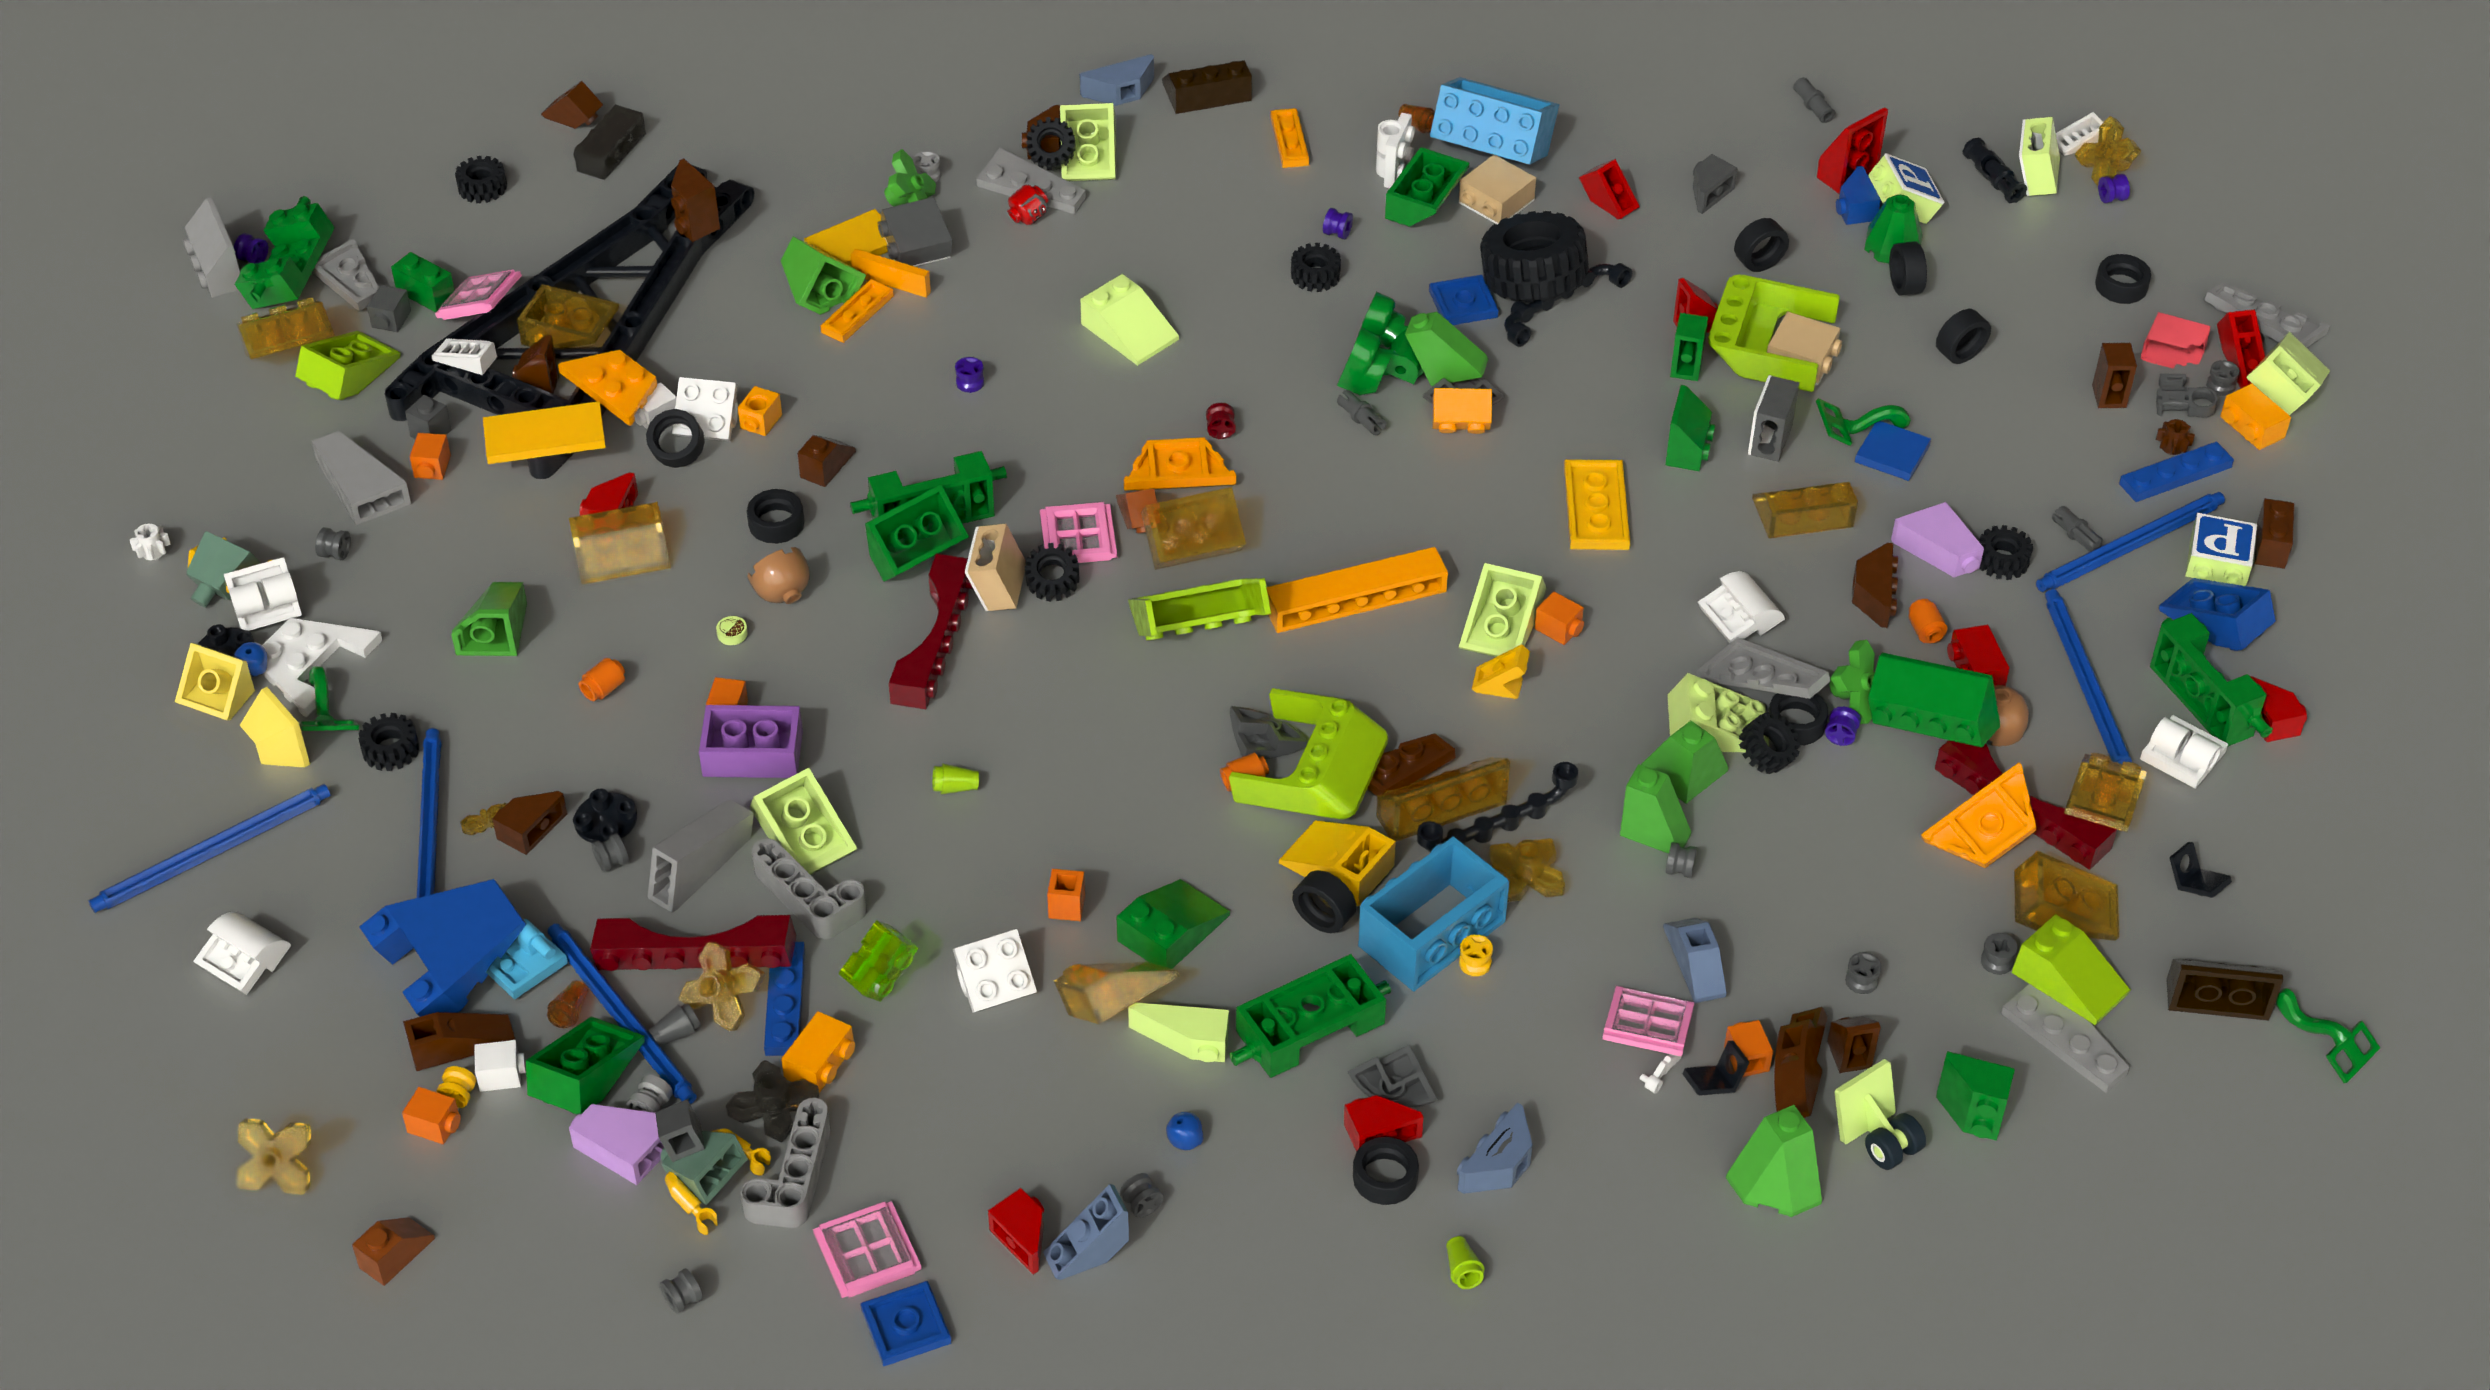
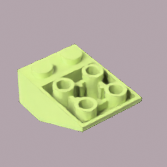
M2289 331L2246 378L2287 414L2291 415L2321 386L2330 370Z
M1687 673L1668 693L1670 736L1691 720L1715 737L1721 752H1746L1745 749H1740L1739 744L1743 741L1739 740V736L1743 733L1742 729L1759 715L1766 713V704ZM1764 736V740L1769 746V738Z

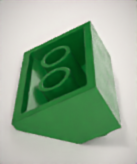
M1420 147L1386 193L1385 219L1410 227L1436 214L1465 174L1470 163Z
M941 484L865 523L869 555L883 582L969 537Z

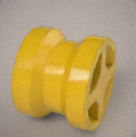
M1470 935L1462 940L1460 944L1459 966L1465 974L1481 976L1490 970L1493 953L1491 941L1482 935Z
M458 1066L447 1067L442 1075L443 1083L438 1085L436 1092L455 1098L457 1108H463L468 1104L470 1099L469 1092L475 1087L476 1077L465 1068Z

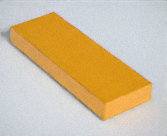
M1297 108L1272 110L1270 118L1282 167L1309 166V155Z
M854 249L851 253L852 267L866 274V280L872 279L883 285L926 298L930 294V274L928 270L858 249Z
M870 279L820 325L821 333L844 343L894 297L893 289Z

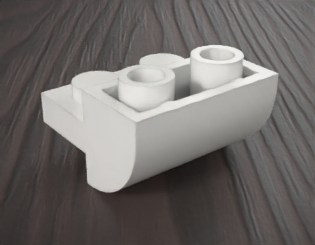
M1742 571L1732 572L1721 577L1722 585L1698 601L1700 609L1729 643L1737 637L1745 639L1755 631L1761 636L1785 620L1782 612L1750 575Z
M228 912L218 917L207 928L213 935L193 962L247 995L265 969L271 972L274 971L291 947V944L241 913Z

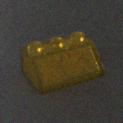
M310 297L297 301V307L286 309V305L270 308V314L261 317L258 316V313L242 316V322L236 323L246 357L255 359L335 336L323 303L319 300L314 302V298Z
M1850 482L1769 491L1752 495L1768 538L1854 527L1858 500Z
M658 502L569 518L581 584L671 568Z

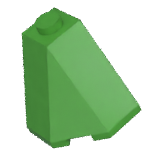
M794 236L781 259V264L795 302L820 315L830 311V307L849 300L860 289L866 277V274Z
M1438 312L1420 313L1411 317L1405 335L1431 386H1434L1443 378L1449 383L1483 377L1488 362L1487 355Z
M523 582L491 583L452 630L451 635L456 655L517 656L527 607Z
M1691 720L1664 741L1641 764L1669 775L1677 797L1685 804L1728 772V765L1715 737Z
M1638 764L1626 785L1620 836L1668 854L1671 842L1678 843L1680 847H1685L1691 836V830L1669 775Z
M1795 1105L1764 1117L1726 1174L1727 1181L1744 1204L1757 1208L1759 1204L1779 1209V1214L1790 1217L1822 1203L1813 1130Z

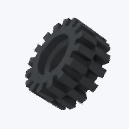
M1046 117L1045 122H1042L1040 119L1037 121L1036 126L1033 124L1030 127L1031 132H1028L1026 142L1028 154L1031 156L1034 164L1037 162L1040 168L1047 166V170H1052L1054 166H1056V170L1060 169L1061 164L1066 166L1069 163V158H1073L1076 148L1073 130L1071 127L1068 128V123L1065 121L1061 123L1060 119L1056 117L1054 121H1051L1050 117ZM1056 135L1062 142L1059 150L1052 153L1044 151L1041 147V141L1045 136Z
M477 156V160H473L471 157L468 158V163L462 161L460 163L461 167L457 166L455 177L458 192L463 199L467 198L468 202L472 203L475 199L476 203H481V200H485L488 203L490 198L496 200L499 198L498 194L502 196L505 193L504 190L507 189L505 170L502 162H499L498 159L494 158L491 160V156H486L485 159H482V156Z
M1308 243L1306 248L1300 246L1298 251L1295 250L1291 257V279H1293L1295 285L1299 284V288L1304 289L1307 287V291L1312 292L1313 288H1317V292H1322L1323 287L1327 291L1330 289V285L1335 287L1337 281L1339 282L1341 259L1339 252L1336 253L1335 248L1329 249L1327 244L1320 247V243H1315V246H1311Z
M2002 525L2000 530L1998 526H1992V530L1986 529L1979 539L1980 544L1984 547L1980 564L1981 571L1987 569L1986 574L1990 577L1993 573L1997 574L1996 579H2001L2002 575L2006 576V580H2011L2012 575L2016 578L2021 577V573L2025 574L2027 568H2029L2033 551L2030 537L2025 538L2026 533L2023 531L2018 534V528L2015 527L2007 530V525ZM1997 550H2004V551L2010 552V553H2012V554H2011V555L2001 554V553L1997 552Z
M1048 543L1049 548L1045 549L1042 544L1038 546V553L1033 549L1030 552L1031 558L1027 557L1026 583L1032 594L1036 592L1037 598L1042 599L1043 595H1045L1046 601L1051 602L1052 596H1056V601H1061L1062 594L1068 598L1071 596L1070 589L1074 592L1077 589V583L1080 580L1079 563L1076 555H1072L1070 548L1064 551V545L1058 544V547L1054 548L1053 543ZM1058 565L1063 568L1064 573L1058 579L1049 580L1042 577L1041 571L1046 566Z
M1769 712L1759 715L1742 729L1743 733L1739 736V740L1743 741L1739 744L1740 749L1746 750L1742 754L1744 758L1750 757L1751 761L1749 764L1752 767L1757 764V771L1763 772L1766 770V774L1779 772L1794 761L1800 752L1797 750L1800 748V742L1795 741L1799 737L1798 733L1791 732L1794 726L1791 723L1786 725L1785 721L1787 719L1783 716L1778 719V714L1776 713L1769 715ZM1764 736L1773 742L1776 751L1767 745Z
M386 713L380 714L381 719L379 720L375 716L370 718L371 724L365 722L362 725L363 730L359 731L360 738H358L364 761H367L371 768L375 765L376 770L382 771L384 766H386L387 771H392V766L396 765L398 769L403 768V762L409 765L412 762L411 757L416 758L418 755L417 750H419L418 737L412 720H407L406 716L402 714L398 718L397 713H391L390 717H386ZM387 739H399L390 745H379Z

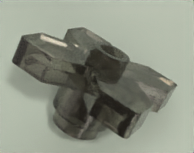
M764 1060L752 1073L754 1091L736 1093L726 1105L727 1116L741 1123L763 1117L765 1135L783 1142L791 1133L793 1127L790 1112L797 1111L799 1104L808 1098H819V1088L805 1079L788 1083L781 1074L780 1067Z

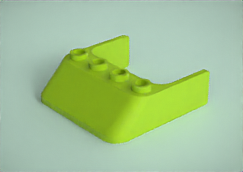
M1733 275L1726 283L1709 332L1708 343L1738 376L1766 382L1768 375L1800 382L1799 390L1813 392L1816 384L1818 364L1767 353L1768 344L1772 339L1778 319L1786 315L1787 311L1810 319L1835 323L1840 296L1838 294L1747 275Z
M1265 578L1234 579L1128 599L1139 636H1145L1146 641L1163 638V632L1175 630V635L1193 632L1192 626L1204 624L1205 629L1222 627V621L1233 619L1234 624L1252 621V615L1271 614Z
M1272 688L1269 696L1274 718L1316 726L1295 771L1290 776L1274 779L1231 772L1229 781L1233 800L1237 803L1333 819H1347L1355 815L1387 746L1388 734L1386 730L1348 700Z

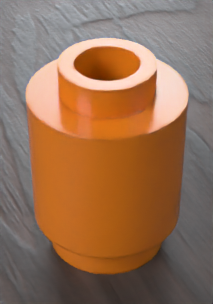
M1919 599L1909 607V620L1921 642L1936 643L1945 636L1948 627L1935 603L1929 599Z
M604 658L582 675V680L578 683L579 688L590 701L602 700L625 682V669L616 659Z
M1254 752L1227 762L1226 767L1220 769V774L1227 791L1231 792L1229 781L1231 772L1266 777V774H1269V768L1264 757H1258Z

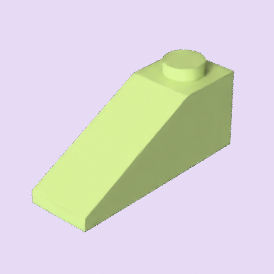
M1129 1002V1028L1191 1060L1225 1062L1229 1033V1010Z

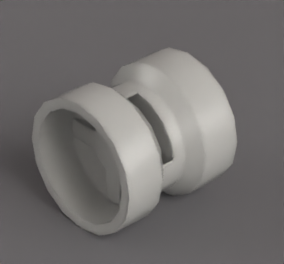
M645 1075L638 1085L639 1091L632 1094L626 1106L627 1109L655 1113L661 1110V1105L667 1104L673 1094L672 1088L660 1077Z

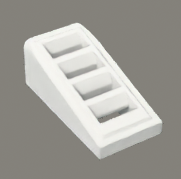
M2092 112L2056 133L2059 151L2064 156L2099 145L2109 140V127ZM2065 140L2069 145L2065 146L2061 141Z
M447 338L432 355L433 361L483 375L497 358L493 342Z

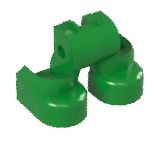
M1376 291L1337 386L1358 395H1365L1376 392L1383 375H1392L1414 385L1416 379L1423 374L1424 371L1405 335L1408 326L1404 325L1406 316L1394 311L1396 303L1393 298ZM1380 344H1382V345H1384L1385 347H1387V348H1389V349H1385V348H1382V347H1379V346H1380Z

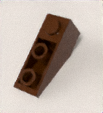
M435 1012L403 1021L416 1071L474 1056L475 1044L515 1040L508 1014Z

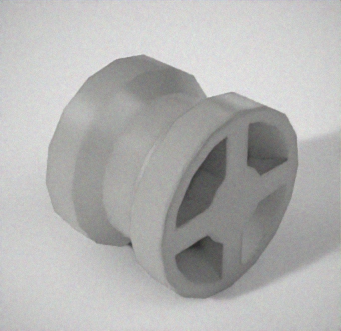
M933 151L918 152L913 157L917 173H927L936 183L941 177L938 154Z

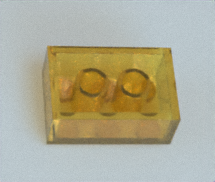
M1232 487L1146 505L1141 511L1155 570L1241 551L1246 545Z

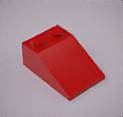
M1884 107L1846 127L1820 156L1817 178L1840 194L1841 186L1858 166H1863L1867 175H1869L1873 167L1880 161L1888 109Z

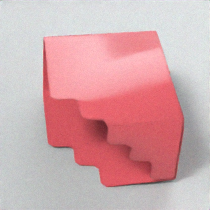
M2158 312L2145 339L2141 359L2169 368H2174L2176 364L2186 366L2187 363H2193L2197 365L2200 363L2206 349L2211 326Z

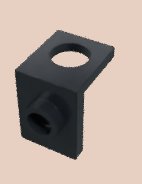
M2187 842L2170 856L2178 890L2213 898L2232 882L2229 875L2200 869L2193 842ZM2187 854L2189 856V865L2182 872L2180 863L2183 856Z
M1728 1041L1717 1066L1685 1068L1682 1074L1699 1096L1735 1093L1749 1065V1061L1734 1041ZM1732 1054L1737 1060V1070L1735 1073H1732L1729 1067V1058Z

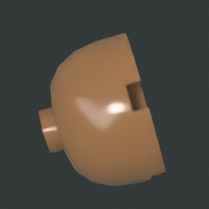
M790 547L793 552L787 554L784 553L783 549L775 551L753 566L755 573L753 575L748 573L747 577L759 597L770 603L785 602L786 604L794 603L801 598V593L805 590L810 580V571L807 561L799 548Z
M1994 685L2000 728L1989 741H1992V746H2009L2020 741L2028 725L2029 709L2025 699L2018 691L2008 686Z

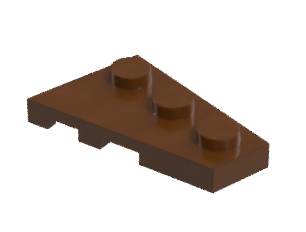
M1435 733L1400 743L1399 749L1383 753L1367 789L1384 801L1455 759V748Z

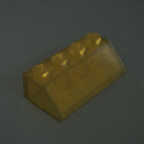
M1490 757L1472 762L1467 766L1452 771H1445L1440 775L1425 780L1416 781L1413 784L1395 790L1386 791L1384 794L1377 796L1376 817L1389 838L1397 842L1417 835L1418 827L1423 822L1433 821L1444 826L1507 804L1510 761L1508 758Z

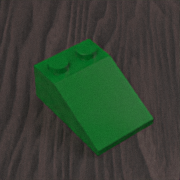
M1179 879L1137 897L1117 915V941L1168 974L1230 916V911Z
M592 1016L526 1060L527 1095L544 1103L565 1109L573 1114H582L591 1104L597 1105L603 1101L645 1042L644 1035Z

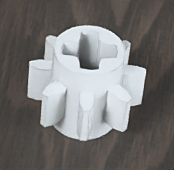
M150 523L143 524L135 529L136 538L130 539L132 550L136 551L138 558L143 557L146 560L159 559L163 554H166L164 546L171 545L168 533H164L163 527L161 525L157 527Z

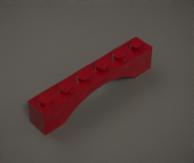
M936 553L928 576L930 596L938 609L937 620L922 644L908 655L896 661L889 680L890 704L926 710L930 698H935L938 688V675L943 676L945 656L952 651L953 633L958 632L960 629V613L962 610L966 611L969 600L968 591L969 589L973 590L965 574L968 558Z
M1948 740L1939 748L1935 770L1966 789L1972 795L1978 793L2003 774L1991 757L1987 744L1983 747H1977ZM2029 795L2036 824V831L2033 834L2069 856L2073 861L2090 870L2112 849L2118 829L2091 811H2078L2057 807Z
M758 915L730 930L698 937H675L655 933L638 925L630 918L597 919L590 951L597 969L607 971L791 967L797 935L790 915Z

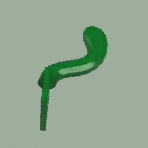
M1819 398L1816 400L1828 436L1849 446L1852 444L1851 434L1861 432L1876 422L1887 419L1894 426L1905 429L1911 421L1908 412L1896 405L1875 408L1856 420L1843 419L1839 407ZM1825 407L1831 409L1836 417L1828 414ZM1832 427L1839 429V432L1843 435V437L1837 435L1833 431Z
M312 666L309 673V682L315 689L316 718L315 720L298 721L301 731L359 730V724L353 719L335 720L330 715L326 672L322 666Z
M2284 988L2279 992L2276 1005L2281 1014L2291 1024L2306 1032L2328 1035L2333 1038L2335 1046L2326 1055V1058L2343 1083H2347L2380 1049V1046L2363 1021H2359L2350 1030L2334 1021L2312 1018L2300 1010L2296 996L2290 989ZM2360 1030L2370 1042V1049L2365 1054L2360 1051L2354 1041V1037ZM2341 1050L2345 1051L2352 1062V1067L2346 1074L2336 1062V1055Z

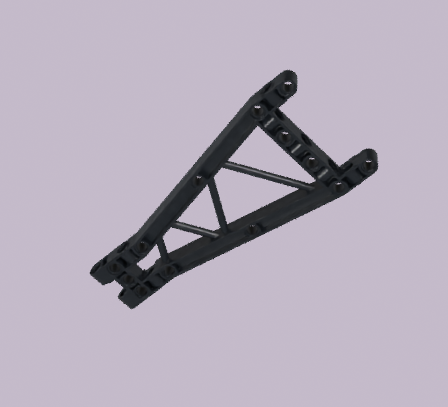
M692 165L707 179L705 169ZM676 166L630 212L503 297L490 312L477 315L424 351L385 389L384 394L390 417L395 421L407 420L405 411L423 395L433 399L439 392L496 415L597 402L579 387H576L569 400L490 368L483 375L433 361L432 355L447 338L490 341L495 345L497 355L495 360L520 359L522 353L529 348L498 347L578 292H581L608 328L610 335L602 347L554 348L556 359H579L621 350L634 361H637L702 255L751 206L755 195L754 188L732 179L721 183L718 187H715L720 229L694 242L689 240L684 234H680L676 229L668 242L663 233L667 230V226L676 218L675 209L671 203V198H673L671 184L677 169ZM653 240L662 250L654 266H617ZM646 277L618 322H616L590 287V284L598 278ZM600 404L601 414L603 416L604 412L606 411V408ZM575 452L527 459L529 472L536 479L549 478Z

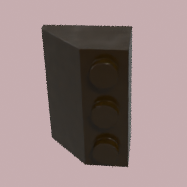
M1245 60L1168 73L1162 78L1163 86L1176 114L1252 101V75Z
M2173 959L2167 976L2168 1010L2269 1021L2283 983V974L2274 969L2256 966L2248 967Z

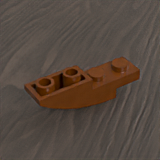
M1822 1007L1792 1014L1790 1024L1780 1026L1774 1068L1777 1112L1795 1105L1803 1118L1809 1117L1812 1114L1823 1071L1817 1062V1057L1828 1018Z

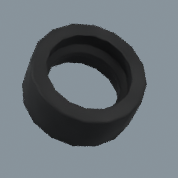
M1761 218L1753 221L1741 231L1735 241L1734 252L1747 269L1752 272H1761L1771 268L1781 260L1788 249L1789 237L1772 218ZM1771 237L1762 249L1753 253L1755 247L1761 241Z
M1917 241L1894 244L1890 252L1889 268L1895 292L1899 296L1923 293L1927 282V264L1922 246Z
M2128 254L2108 256L2099 265L2095 280L2096 289L2101 296L2119 304L2138 302L2146 296L2152 276L2151 270L2143 260ZM2125 275L2137 282L2123 283L2114 280L2110 276Z
M1970 308L1961 310L1947 320L1940 329L1936 338V347L1952 363L1961 364L1967 362L1984 348L1991 335V326L1976 310Z
M665 410L656 415L650 422L646 432L647 445L652 454L663 465L673 468L684 467L694 462L702 453L705 444L704 432L694 416L684 410ZM679 423L688 426L692 432V438L685 449L671 454L662 450L659 445V438L667 427Z
M785 489L762 491L755 495L748 503L746 510L748 526L751 534L760 541L774 544L787 542L797 537L803 530L805 522L803 506L800 498ZM774 510H783L792 514L789 518L779 522H766L759 519L763 514Z
M1779 693L1773 696L1769 704V715L1776 713L1779 719L1782 717L1780 713L1784 710L1800 709L1807 711L1815 718L1813 722L1807 724L1785 721L1786 725L1791 723L1794 726L1791 729L1792 733H1798L1799 737L1795 741L1805 746L1816 742L1823 736L1828 719V707L1822 696L1817 693L1810 699Z
M1321 870L1311 871L1293 891L1292 901L1297 912L1310 926L1321 932L1330 934L1339 932L1356 913V901L1352 892L1338 877ZM1318 896L1323 898L1330 905V907L1326 906L1318 898Z
M1377 1137L1365 1142L1356 1151L1353 1161V1181L1355 1188L1362 1197L1372 1203L1391 1205L1406 1200L1415 1191L1418 1182L1419 1164L1417 1155L1410 1145L1392 1137ZM1389 1159L1404 1166L1406 1174L1402 1179L1395 1182L1384 1183L1369 1177L1365 1168L1373 1161Z

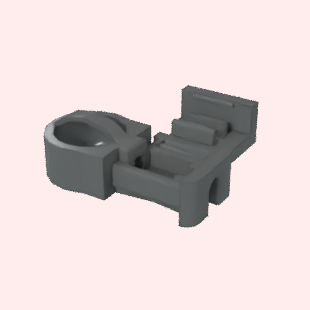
M2160 374V388L2157 390L2156 397L2157 414L2162 416V410H2187L2188 416L2209 417L2216 411L2217 393L2208 387L2188 388L2187 390V387H2183L2187 380L2186 374ZM2205 398L2212 404L2209 406H2199L2193 400Z

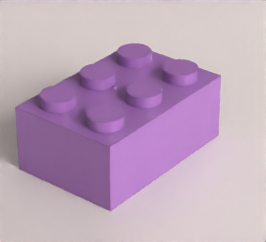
M706 705L699 747L703 777L790 778L798 773L803 735L800 706Z

